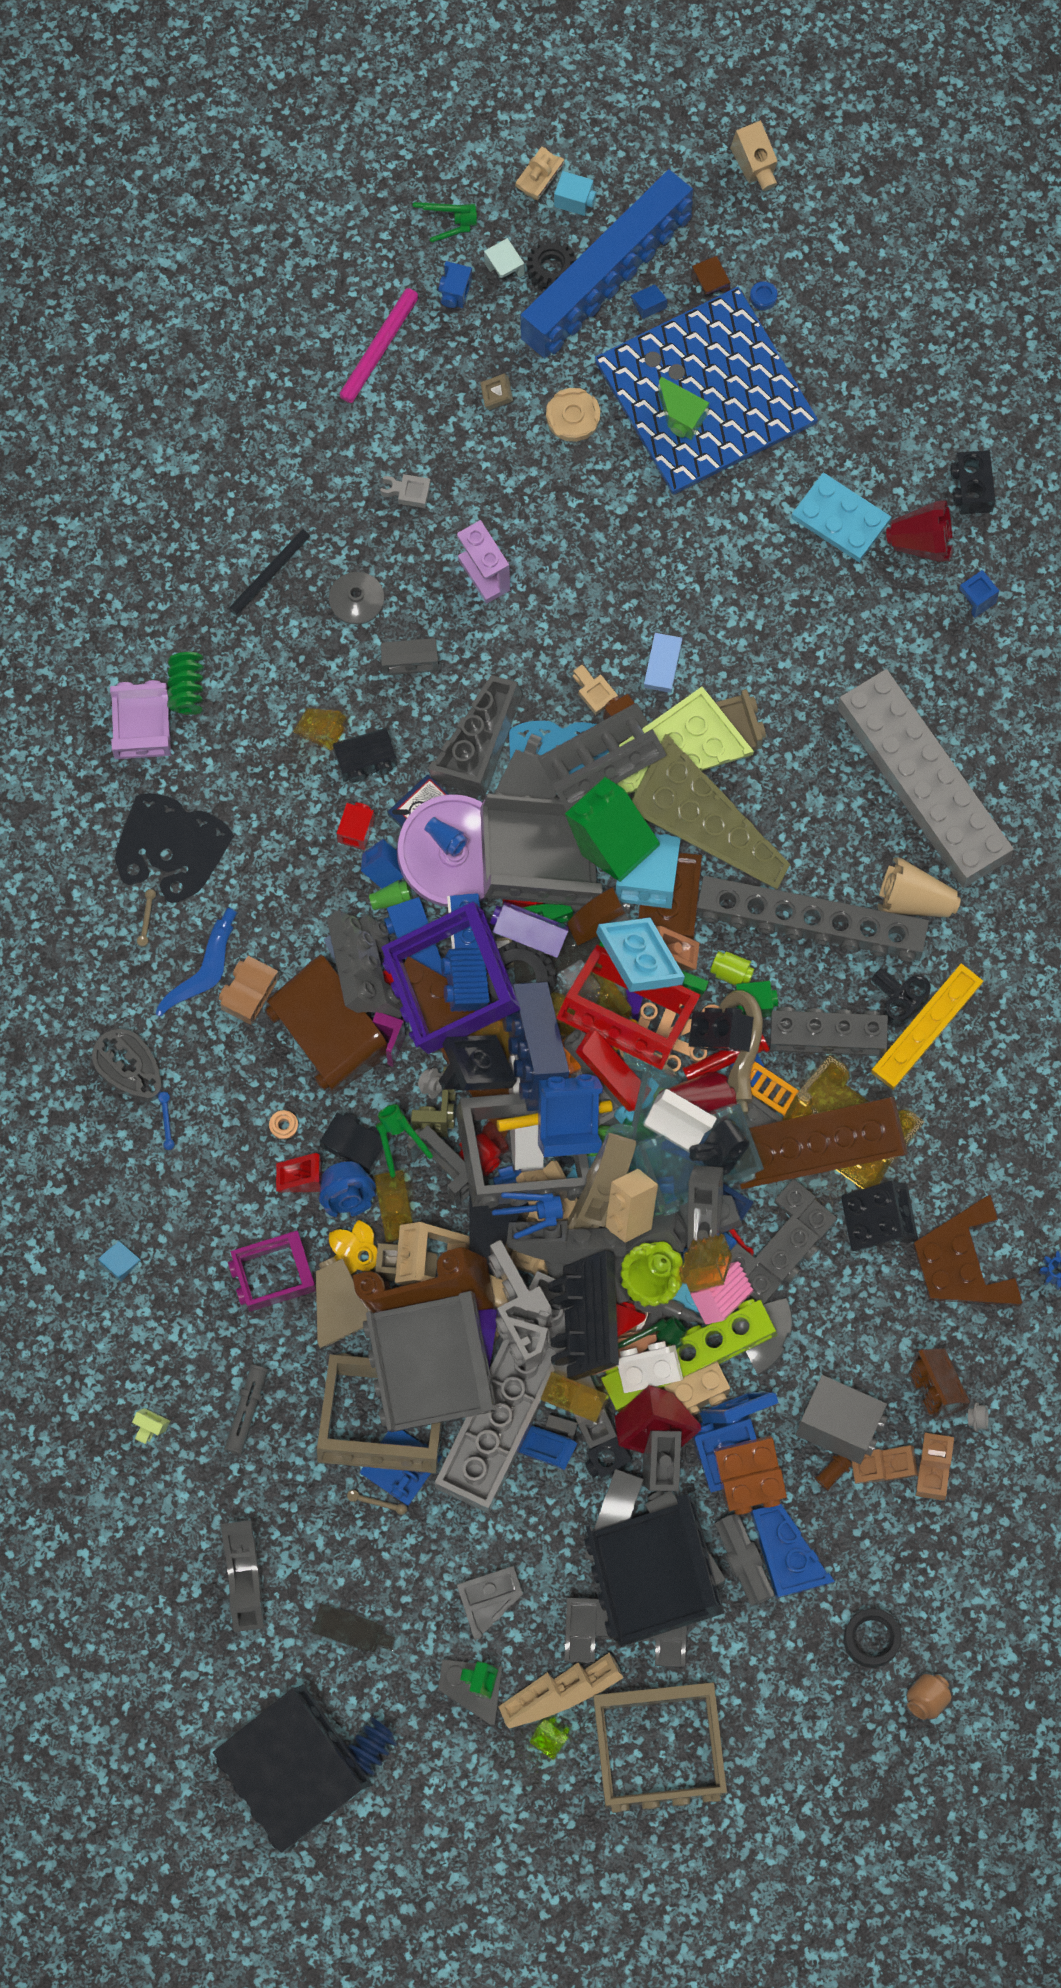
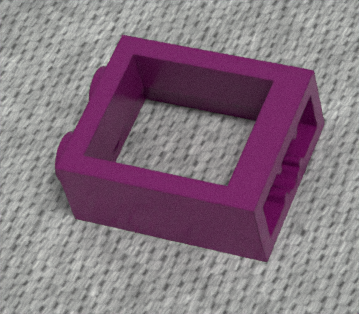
M298 1230L230 1251L233 1260L227 1261L232 1278L238 1277L241 1285L240 1288L236 1289L240 1305H247L249 1312L316 1291ZM291 1247L302 1284L253 1299L242 1262Z

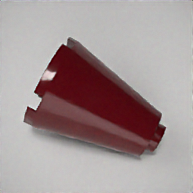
M718 1072L706 1073L666 1088L716 1117L717 1119L710 1130H713L724 1120L733 1119L737 1105L735 1090L733 1087L730 1088L726 1082L729 1079Z

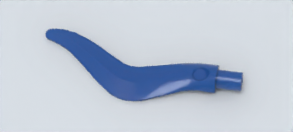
M227 908L222 919H217L209 937L200 970L163 998L157 1007V1016H162L177 1003L209 990L220 981L224 971L226 943L234 928L231 924L237 914L236 911Z

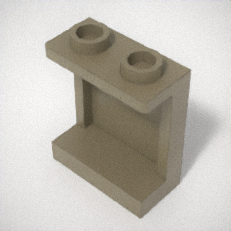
M747 689L741 690L740 696L715 702L752 750L762 749L763 738H766V732L762 721L757 722L755 713L758 712L754 696L749 697Z

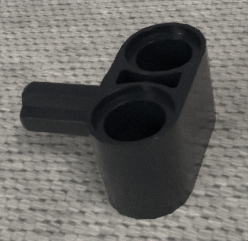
M881 968L871 979L877 987L890 997L886 1003L884 1015H888L887 1024L895 1028L904 1026L925 1005L931 990L930 982L921 975H914L903 984H900ZM916 986L921 988L924 994L922 996H914L909 989ZM897 1006L902 1008L905 1014L895 1016L891 1013L890 1009Z
M727 1119L720 1122L712 1130L704 1144L692 1145L689 1148V1158L692 1161H702L705 1166L723 1168L724 1177L734 1169L749 1146V1141L732 1119Z

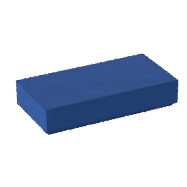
M531 1426L519 1452L529 1458L565 1470L577 1443L572 1439Z

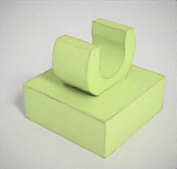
M145 1408L137 1411L132 1423L140 1426L135 1439L144 1444L147 1441L150 1442L154 1434L160 1435L166 1431L170 1421Z

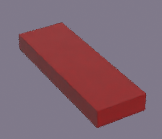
M596 1029L589 1030L575 1052L628 1112L635 1111L649 1089Z

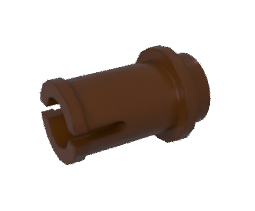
M838 1454L836 1456L832 1455V1461L814 1477L827 1491L845 1472L849 1473V1468L852 1466L847 1458Z

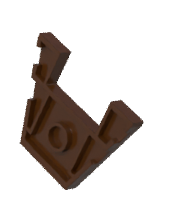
M991 1195L984 1197L914 1242V1250L930 1301L977 1302L988 1305L1007 1304L1010 1306L1022 1305L1023 1302L1016 1278L989 1285L985 1284L969 1229L993 1224L998 1221Z

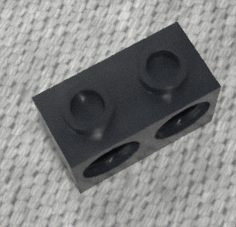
M990 450L957 452L955 463L950 464L951 479H956L957 488L953 489L954 505H959L960 514L993 512L996 500ZM973 467L977 472L969 473L964 468ZM975 492L980 497L971 498L967 495V493Z
M705 1008L704 1012H693L688 1047L707 1051L750 1052L754 1017L742 1015L743 1010L735 1008H725V1013H722V1009Z

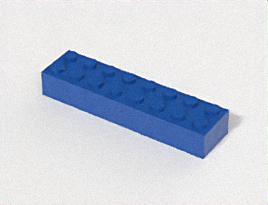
M668 169L520 315L521 340L544 359L551 353H557L563 346L564 340L569 335H575L580 330L582 322L588 316L590 318L593 317L600 309V304L606 298L611 299L625 280L629 281L633 278L637 268L643 262L647 263L652 259L656 249L661 244L665 245L671 240L674 231L679 226L684 227L692 217L693 188Z

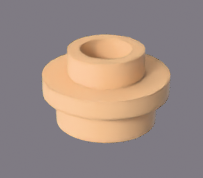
M281 1110L273 1114L269 1121V1128L275 1137L289 1139L298 1130V1120L292 1112ZM283 1121L289 1123V1127L285 1130L279 1128V1124Z

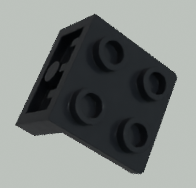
M891 1180L842 1195L841 1200L852 1251H861L895 1240L904 1243H912L918 1240L907 1184Z

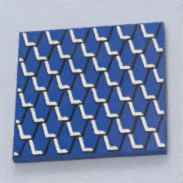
M739 287L595 357V363L673 495L818 422L816 415ZM657 352L661 356L660 364L656 367H649L645 363L647 353ZM674 364L683 366L685 370L683 378L679 380L672 379L668 374L669 368ZM661 377L709 402L708 415L692 440L675 435L667 426L658 394Z

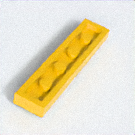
M960 964L873 1067L871 1073L894 1090L980 988L983 980L963 964Z

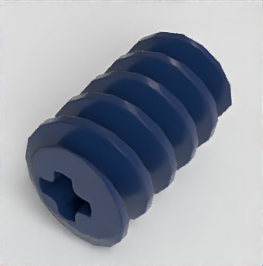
M370 1717L369 1719L374 1727L364 1725L362 1729L366 1737L356 1735L355 1740L359 1746L356 1747L349 1744L347 1748L363 1771L374 1776L375 1772L371 1764L381 1766L383 1763L378 1755L389 1756L390 1752L386 1744L396 1746L397 1742L393 1737L394 1734L375 1718Z

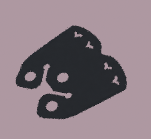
M147 793L137 795L116 849L115 861L120 878L126 885L140 883L148 878L150 871L143 856L139 854L140 849L146 850L145 854L151 866L165 872L187 866L188 871L186 873L180 872L164 877L160 882V889L165 899L170 903L179 902L198 893L202 889L234 835L222 820L204 811L186 812L179 801L160 794ZM143 801L148 803L154 801L155 803L147 807ZM164 805H167L168 808L174 809V811L166 813V808ZM196 819L201 820V822L206 821L207 824L200 827ZM216 828H218L220 832L224 833L225 835L216 836ZM162 850H171L172 858L167 861L161 859L160 853ZM130 864H137L140 868L139 873L130 875L127 872L128 866ZM178 881L183 885L181 892L173 893L170 886L173 882Z

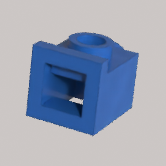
M446 261L444 265L445 276L441 277L438 289L439 292H442L441 304L449 308H464L472 283V268Z

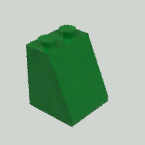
M604 777L565 813L581 855L619 882L660 846L658 839L625 789L607 777Z

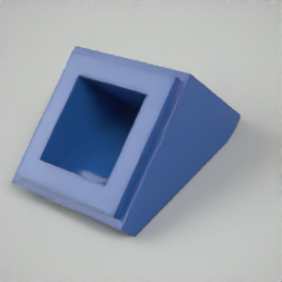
M655 284L631 295V299L642 319L667 308V299Z

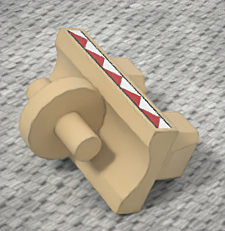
M541 147L537 154L529 161V165L515 183V187L534 200H538L564 165L563 158L553 155L544 147Z

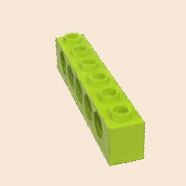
M754 1299L743 1302L738 1306L739 1310L730 1314L724 1321L712 1323L704 1328L698 1325L687 1330V1335L681 1339L684 1344L676 1350L683 1378L716 1362L721 1364L778 1336L761 1300L755 1302ZM739 1321L749 1323V1330L744 1335L734 1333V1326ZM713 1334H719L723 1337L722 1344L717 1348H710L707 1345L708 1338ZM687 1347L696 1349V1356L691 1361H683L681 1359V1352ZM618 1366L605 1372L607 1376L601 1378L618 1413L644 1390L624 1393ZM671 1383L664 1384V1385H659V1386H655V1387L664 1390V1386L669 1385V1384H671Z

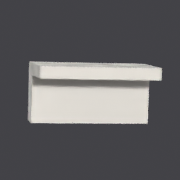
M665 1089L657 1095L643 1125L689 1152V1148L692 1145L700 1143L704 1133L713 1127L717 1118L670 1090Z

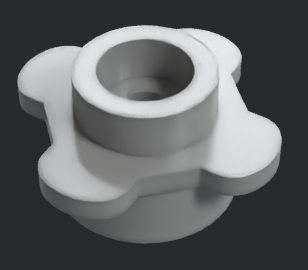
M436 1068L425 1070L418 1081L421 1093H428L431 1099L436 1098L442 1091L439 1079L443 1072L438 1073Z

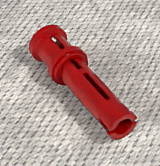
M763 1035L761 1036L757 1054L762 1051L766 1053L770 1051ZM719 1051L682 1069L688 1080L706 1073H715L735 1063L740 1052Z

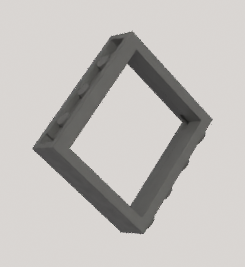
M519 1094L460 1098L456 1116L472 1207L488 1205L489 1208H493L499 1204L520 1206L534 1201L502 1198L501 1193L503 1192L553 1193V1196L559 1195L561 1199L568 1198L570 1201H575L576 1198L580 1197L587 1183L586 1175L589 1171L587 1154L573 1155L578 1178L484 1186L473 1120L518 1117L535 1114L538 1111H527L525 1100H521Z

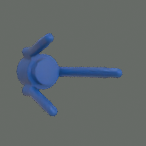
M503 1192L501 1193L502 1198L537 1201L536 1205L495 1209L492 1211L493 1215L537 1211L538 1219L545 1220L513 1235L515 1239L545 1227L556 1226V1219H563L561 1198L559 1195L553 1196V1193Z

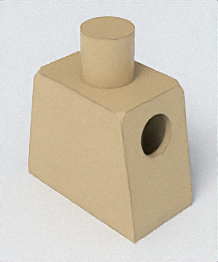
M761 120L736 130L730 149L747 182L753 183L758 181L763 191L774 188L777 185L773 175L777 165V158Z

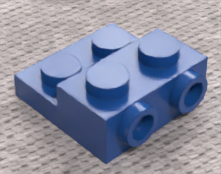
M748 1415L729 1423H718L715 1425L713 1423H699L701 1431L692 1440L711 1493L721 1490L713 1449L756 1439L754 1428Z

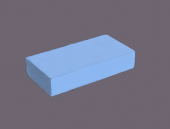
M655 633L644 688L668 693L672 692L682 644L681 637Z

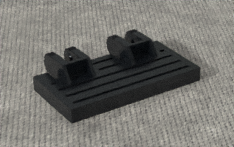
M604 1250L563 1266V1277L553 1280L548 1284V1290L551 1292L561 1293L565 1291V1294L549 1301L551 1309L561 1310L574 1306L564 1310L565 1333L550 1339V1345L553 1348L560 1349L568 1346V1350L553 1355L551 1363L556 1366H564L576 1362L567 1366V1378L574 1381L619 1365L614 1253Z

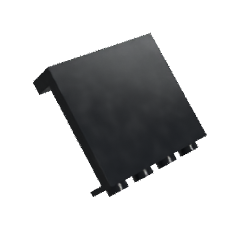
M688 1494L676 1497L678 1503L676 1505L597 1531H594L591 1526L586 1527L588 1537L584 1538L588 1554L590 1556L593 1555L595 1565L591 1566V1571L595 1582L600 1584L601 1593H598L600 1606L603 1611L607 1612L608 1621H605V1628L609 1638L614 1639L621 1647L724 1614L696 1505Z
M305 1685L289 1690L212 1752L217 1758L216 1763L220 1770L229 1776L233 1782L235 1792L246 1801L251 1809L252 1817L263 1826L268 1834L267 1837L270 1844L278 1849L280 1853L296 1846L295 1843L356 1795L365 1792L373 1786Z

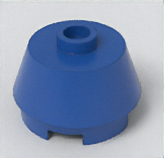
M350 1161L337 1163L326 1169L322 1174L319 1201L330 1216L337 1217L338 1213L350 1212L351 1216H356L372 1206L371 1199L373 1196H376V1185L360 1164Z

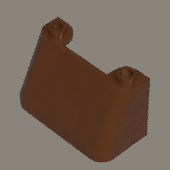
M322 954L310 961L266 1001L267 1008L264 1009L273 1023L279 1021L290 1032L315 1066L317 1075L314 1078L323 1091L328 1088L331 1094L334 1095L387 1058V1043L366 1012L356 1013L345 1006L339 976Z
M463 1247L448 1250L440 1255L437 1261L438 1277L393 1289L391 1282H383V1279L374 1272L352 1275L355 1292L366 1309L371 1313L459 1296L460 1293L469 1291L475 1293L478 1310L494 1308L487 1259Z

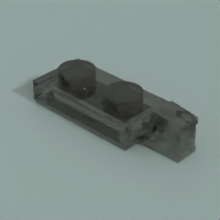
M320 1604L311 1630L312 1634L365 1652L371 1651L375 1653L377 1646L393 1651L396 1642L395 1637L382 1633L384 1626L379 1625L377 1622L324 1604Z

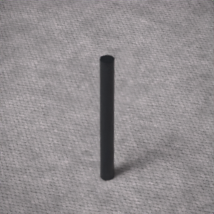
M302 529L229 607V610L237 616L309 539L310 535Z

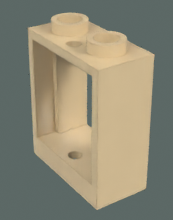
M422 1222L400 1225L395 1283L409 1285L434 1278L424 1275L427 1238L448 1243V1251L459 1247L469 1250V1236Z

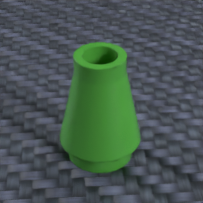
M399 879L377 892L369 894L373 910L385 909L413 899L408 883L406 881L400 882Z

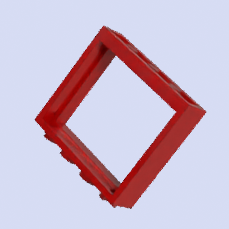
M596 945L566 995L556 1019L585 1033L596 1029L609 1045L662 1070L700 998V994L681 985L634 992L680 1015L668 1038H665L579 996L592 972L628 989L606 949ZM597 963L602 965L601 969L596 967ZM680 1004H682V1005H684L685 1007L682 1009V1008H680L679 1006H680ZM569 1008L576 1011L574 1015L567 1012ZM655 1050L663 1053L662 1058L653 1055Z

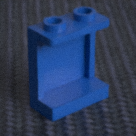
M581 1074L576 1078L553 1076L548 1078V1080H539L538 1146L544 1157L599 1152L602 1146V1141L598 1135L599 1094L603 1093V1086L597 1076Z

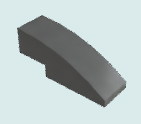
M615 1469L594 1531L631 1519L644 1479ZM586 1551L584 1558L594 1562L593 1555L590 1556Z

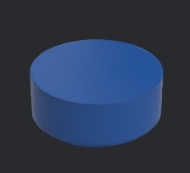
M762 281L752 287L750 302L755 308L768 310L776 304L777 289L773 284Z

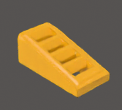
M754 1061L750 1082L757 1071L762 1073L754 1087H751V1094L787 1118L803 1094ZM769 1078L772 1081L764 1093L761 1094L758 1091L766 1079ZM778 1084L781 1086V1089L772 1101L769 1099V1096ZM788 1091L791 1095L784 1106L781 1107L778 1104Z

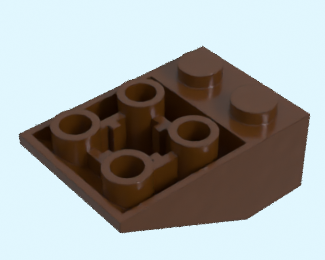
M919 1350L910 1368L912 1372L909 1373V1377L914 1388H920L924 1396L921 1402L928 1416L932 1415L936 1422L968 1408L970 1400L946 1350Z

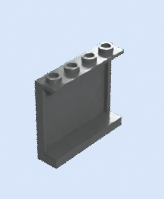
M502 793L486 795L480 807L484 898L584 906L602 893V883H597L596 865L581 855L565 816L567 811L561 800L557 798H532L527 795L519 797L506 796Z
M469 1291L460 1293L459 1296L377 1313H366L367 1320L363 1321V1329L366 1338L371 1339L372 1350L368 1351L369 1361L372 1368L376 1367L378 1379L374 1380V1389L376 1396L382 1399L383 1409H379V1416L382 1426H387V1431L397 1432L497 1411L475 1293Z

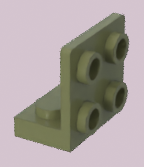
M456 1089L442 1090L441 1111H436V1108L422 1106L419 1107V1110H412L411 1123L413 1130L415 1131L418 1128L423 1130L428 1125L439 1137L448 1138V1129H454V1104H450V1101L456 1100Z

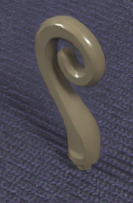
M736 990L725 996L718 1009H722V1013H725V1008L742 1006L746 1013L745 1016L754 1017L750 1052L739 1053L728 1080L729 1087H733L736 1093L737 1115L741 1116L749 1113L747 1105L753 1101L750 1074L761 1041L763 1019L760 1006L754 996L743 990Z

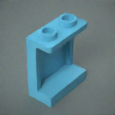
M654 834L660 846L621 882L617 880L616 894L622 903L671 909L680 838L668 834Z

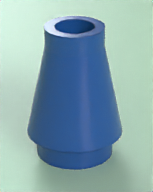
M436 817L430 819L424 828L443 852L453 857L463 850L468 840L464 836L463 831L438 820Z

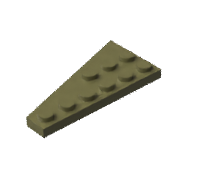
M665 734L661 745L667 756L648 766L631 799L644 820L762 883L778 889L790 863L757 831L754 825L740 813L736 806L707 775L674 743L671 737Z

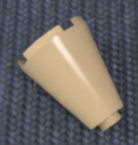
M895 857L893 859L896 865L895 867L889 865L879 892V896L884 897L883 905L878 903V910L903 915L949 918L952 913H957L961 899L957 897L955 889L902 858Z

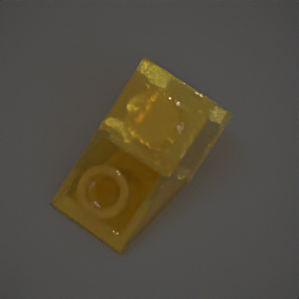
M403 1170L395 1171L396 1176L394 1178L390 1177V1173L374 1175L386 1242L399 1240L400 1225L412 1223Z
M551 1372L540 1400L598 1424L609 1396Z

